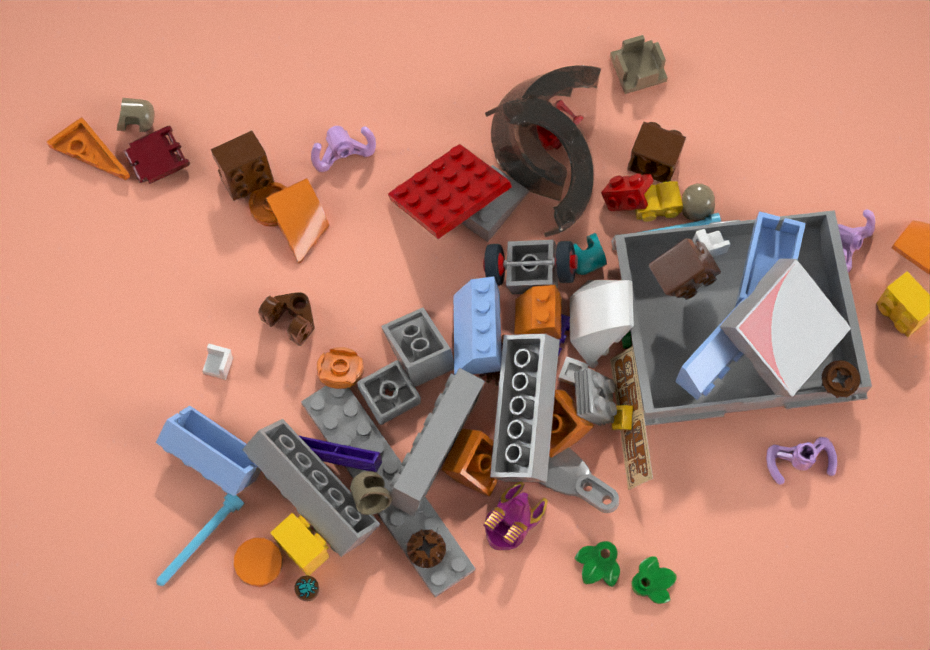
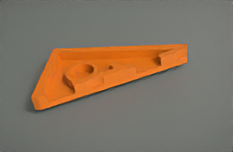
M83 117L46 141L51 149L121 179L127 180L130 178L127 170Z

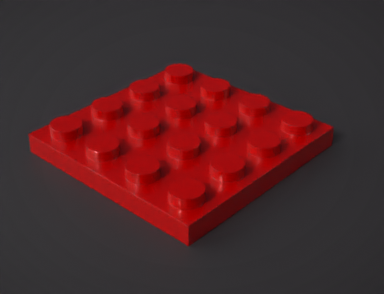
M458 144L443 156L434 160L430 165L415 173L407 181L398 185L388 193V196L395 205L433 236L440 239L508 191L512 186L507 178L464 146Z

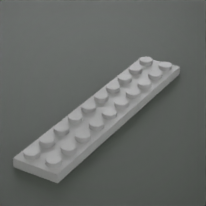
M325 386L301 401L303 407L327 442L380 452L382 464L377 473L384 479V488L389 491L390 484L395 474L399 473L402 463L350 388L335 389ZM345 466L353 479L359 473L366 471ZM426 497L414 517L391 504L380 513H377L408 559L407 542L412 534L421 529H432L441 534L446 544V553L438 565L432 568H421L411 562L434 597H437L475 571L476 568ZM423 539V547L419 548V550L425 551L429 558L430 549L434 548V546L428 545L425 539Z

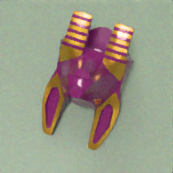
M518 482L508 488L500 497L498 505L486 516L483 526H485L488 543L495 550L517 548L525 539L528 531L534 528L544 516L548 500L543 498L531 509L528 503V494L525 492L520 493L525 486L523 482Z

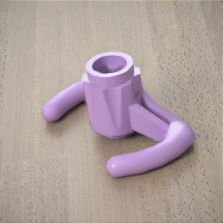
M366 126L361 128V133L368 142L367 145H364L350 138L347 130H344L343 127H331L327 131L326 137L328 147L321 161L319 157L322 146L320 143L313 145L311 151L313 166L318 172H325L339 158H345L352 154H358L363 157L371 156L376 148V138L373 132Z
M868 209L863 211V216L867 219L866 226L850 228L838 224L848 273L852 269L853 252L856 249L859 250L863 239L872 236L875 230V216Z
M819 437L813 444L810 442L800 443L790 448L772 445L767 450L766 460L771 476L777 484L781 485L785 482V479L776 466L775 460L777 457L791 461L793 467L805 471L810 469L816 462L818 453L821 450H825L828 455L827 474L833 476L837 469V454L828 438Z

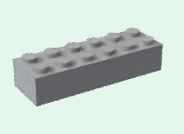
M547 334L504 335L490 475L492 478L504 482H547L559 340Z
M461 368L458 369L456 375L451 373L443 393H440L432 413L428 414L421 433L417 434L410 453L406 454L399 473L395 474L390 484L389 492L392 497V506L413 517L416 515L474 408L483 388L484 380Z
M284 419L258 430L242 449L248 455L249 460L261 469L265 477L272 481L280 490L282 496L296 507L298 513L308 520L314 530L341 557L364 543L380 525L373 515H364L357 510L349 489Z

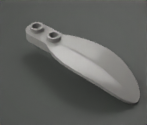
M569 447L553 458L549 456L547 482H539L540 484L565 495L580 497L603 513H611L618 508L619 496L616 490L593 476L585 462ZM590 486L592 490L585 491L584 488ZM606 499H610L612 501L608 505L603 503Z

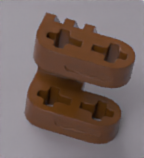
M302 292L278 295L274 298L268 296L258 311L261 321L273 327L284 312L288 310L289 314L295 317L287 330L289 339L301 346L315 329L308 296ZM298 302L306 304L303 309L294 308Z

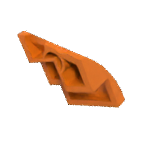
M307 178L266 198V202L273 212L277 224L285 236L298 264L303 261L310 248L314 247L318 238L329 227V222Z
M913 220L891 248L930 275V223Z

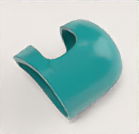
M596 233L587 236L588 247L586 250H581L577 244H573L575 255H577L578 259L576 274L586 275L607 265L605 253Z

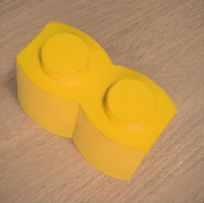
M678 181L651 185L644 194L648 203L647 208L635 210L637 220H643L644 222L653 221L658 216H665L666 218L678 216L679 213H682L683 209Z

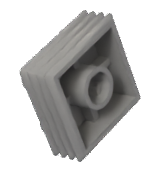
M398 360L357 382L359 391L380 425L421 403L419 393ZM386 389H389V391H393V390H394L393 396H389V395H386V396H385V390H386Z
M587 368V370L583 369V371L579 370V372L575 371L577 415L599 426L606 423L609 424L610 422L614 423V416L617 414L616 405L613 402V393L615 392L614 381L590 368Z

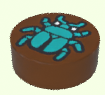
M308 575L300 577L294 586L296 596L302 601L314 600L319 594L317 580Z

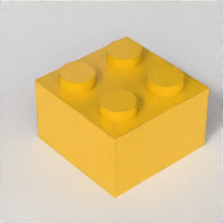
M908 271L891 283L876 303L880 312L884 316H888L894 322L895 328L907 337L912 335L930 319V295Z
M291 513L270 533L276 543L306 575L310 576L330 557L327 552L329 547L318 533L315 535L311 533L313 530L310 524L301 515L297 518Z

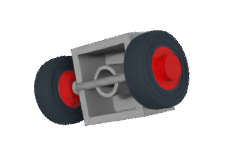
M554 240L508 241L507 260H505L501 244H489L486 247L483 260L485 276H494L498 286L503 284L505 270H507L506 286L512 294H523L533 286L555 284L558 289V279L560 283L574 282L578 266L577 255H575L572 241H560L557 245Z

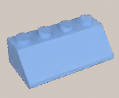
M494 276L471 279L453 295L454 375H456L459 368L471 374L501 370L500 291Z
M719 325L683 364L675 382L697 400L702 395L708 396L715 387L713 382L718 377L722 380L730 371L728 366L734 360L737 363L744 354L738 350Z

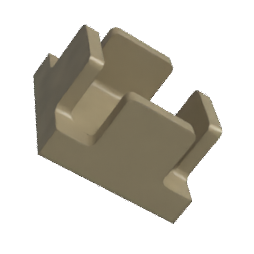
M644 35L624 40L620 50L610 53L611 61L625 94L667 82L668 77L664 70L666 59L659 42L653 43L652 40L645 42Z

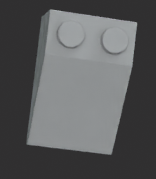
M494 165L491 167L507 178L512 188L462 222L464 226L487 242L529 193L528 189Z
M424 307L381 326L397 360L402 365L414 387L454 370L451 348Z

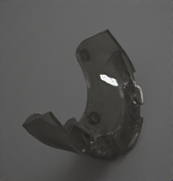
M575 65L535 76L515 86L499 103L491 126V143L495 158L503 171H506L511 178L530 192L561 201L567 177L566 167L551 157L539 140L537 120L541 109L553 96L571 97L574 88H597L601 68Z
M530 97L510 100L485 112L486 117L501 110L506 120L511 124L531 123L539 125L554 134L562 143L570 161L571 182L564 199L553 207L555 210L554 218L558 226L545 232L544 236L548 237L571 227L586 209L595 182L593 152L588 138L578 122L558 105L543 99Z

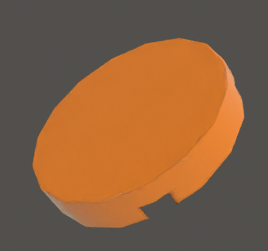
M273 182L268 187L260 188L251 193L249 208L255 221L264 226H278L277 220L266 202V198L287 188L285 185Z
M332 348L330 352L326 354L324 352L317 361V375L320 381L331 388L346 389L354 386L361 380L364 374L362 358L357 355V352L349 348Z
M252 538L238 547L234 555V568L237 576L245 584L263 587L271 584L279 576L283 558L279 548L272 541L265 538Z

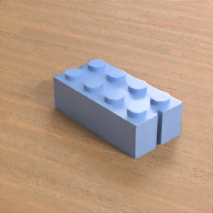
M759 211L754 223L735 307L743 298L746 299L752 294L758 282L780 258L798 260L806 223L785 218L780 230L777 231L775 229L779 223L780 216Z
M188 406L180 411L179 414L177 413L167 419L156 441L158 445L163 447L164 451L173 454L182 460L186 466L192 467L201 473L205 479L213 481L224 492L233 496L255 482L261 472V469L251 462L248 455L242 450L246 446L245 442L192 406Z

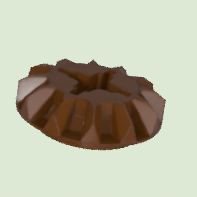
M837 360L829 363L821 374L822 386L827 390V394H832L836 398L849 397L856 392L860 384V375L857 369L846 361ZM837 373L841 378H847L843 382V386L839 382H832L836 379Z
M421 529L412 534L407 542L409 559L421 568H432L438 565L446 553V544L441 534L432 529ZM423 539H425L428 545L434 546V548L430 549L429 558L425 551L419 550V548L423 547Z

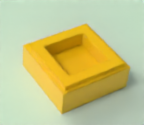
M616 406L617 414L614 416L615 421L612 423V430H631L633 406Z

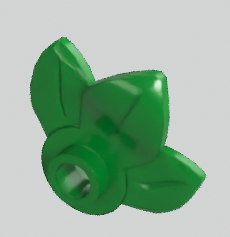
M602 541L596 546H585L577 552L575 560L584 564L582 569L584 584H592L602 578L611 587L616 584L620 575V566L616 561L618 551L613 543ZM603 549H608L610 551V556L608 558H603L601 556V551Z
M651 556L640 563L639 573L631 581L632 590L639 596H648L654 603L664 604L671 600L667 589L675 583L677 575L671 569L660 568L657 557ZM641 580L646 582L647 587L642 585Z

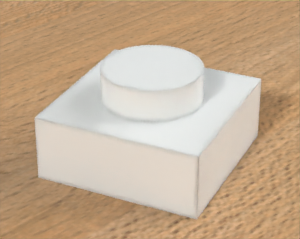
M566 356L558 380L575 386V371L587 370L589 364Z

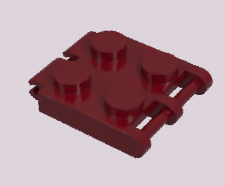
M166 126L129 143L130 148L124 150V154L131 167L134 166L133 171L139 183L148 181L151 184L190 165L189 160L185 159L181 151L182 146L179 142H176L172 134L173 129L171 126ZM166 135L169 136V138H170V140H171V142H172L171 145H170V143H169V141H168ZM174 152H177L181 161L178 160Z

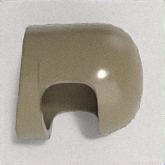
M122 98L117 131H125L126 126L129 124L139 125L140 132H146L151 129L155 117L153 105L143 99Z
M696 183L686 188L682 195V213L687 219L693 222L705 220V217H709V214L714 213L715 196L710 187Z
M361 472L352 480L350 486L352 497L357 510L361 514L373 515L380 513L389 507L392 502L390 492L384 488V479L377 472Z

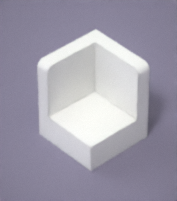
M705 229L696 231L693 238L695 245H697L696 241L703 242L712 257L727 253L731 245L729 240H723L720 231L707 234Z
M208 344V356L202 370L203 374L226 380L233 360L231 349Z

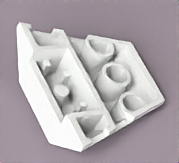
M588 280L569 298L570 342L586 363L589 364L590 368H595L598 365L597 360L602 355L606 356L609 353V347L614 342L618 343L634 326L633 286L630 280Z

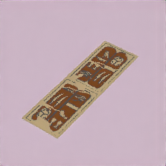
M633 346L610 359L612 377L615 383L616 405L633 406L632 429L620 430L628 490L653 479Z

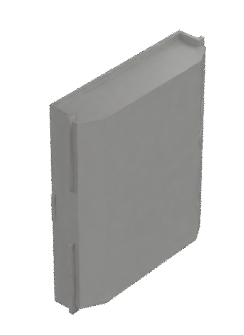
M835 210L780 216L779 223L775 229L777 231L780 230L785 218L806 223L798 262L851 327L849 332L793 397L775 395L757 373L754 365L745 354L737 363L734 360L728 366L730 371L722 380L718 377L713 382L715 387L708 396L702 395L697 400L675 382L683 364L735 308L756 219L709 223V225L614 236L611 243L612 249L617 250L621 280H630L633 286L634 326L630 329L644 410L645 426L723 417L725 413L781 406L791 409L866 400L868 398L867 392L872 387ZM705 229L707 234L720 231L723 240H729L731 245L727 253L713 257L721 270V273L716 276L717 280L709 286L705 287L703 285L698 288V293L688 300L666 295L651 271L649 263L685 238L693 241L696 231ZM842 360L849 362L857 369L860 375L858 389L847 398H836L832 394H827V390L822 386L821 374L824 368L833 361ZM837 373L836 379L832 382H839L843 386V382L847 378H841Z

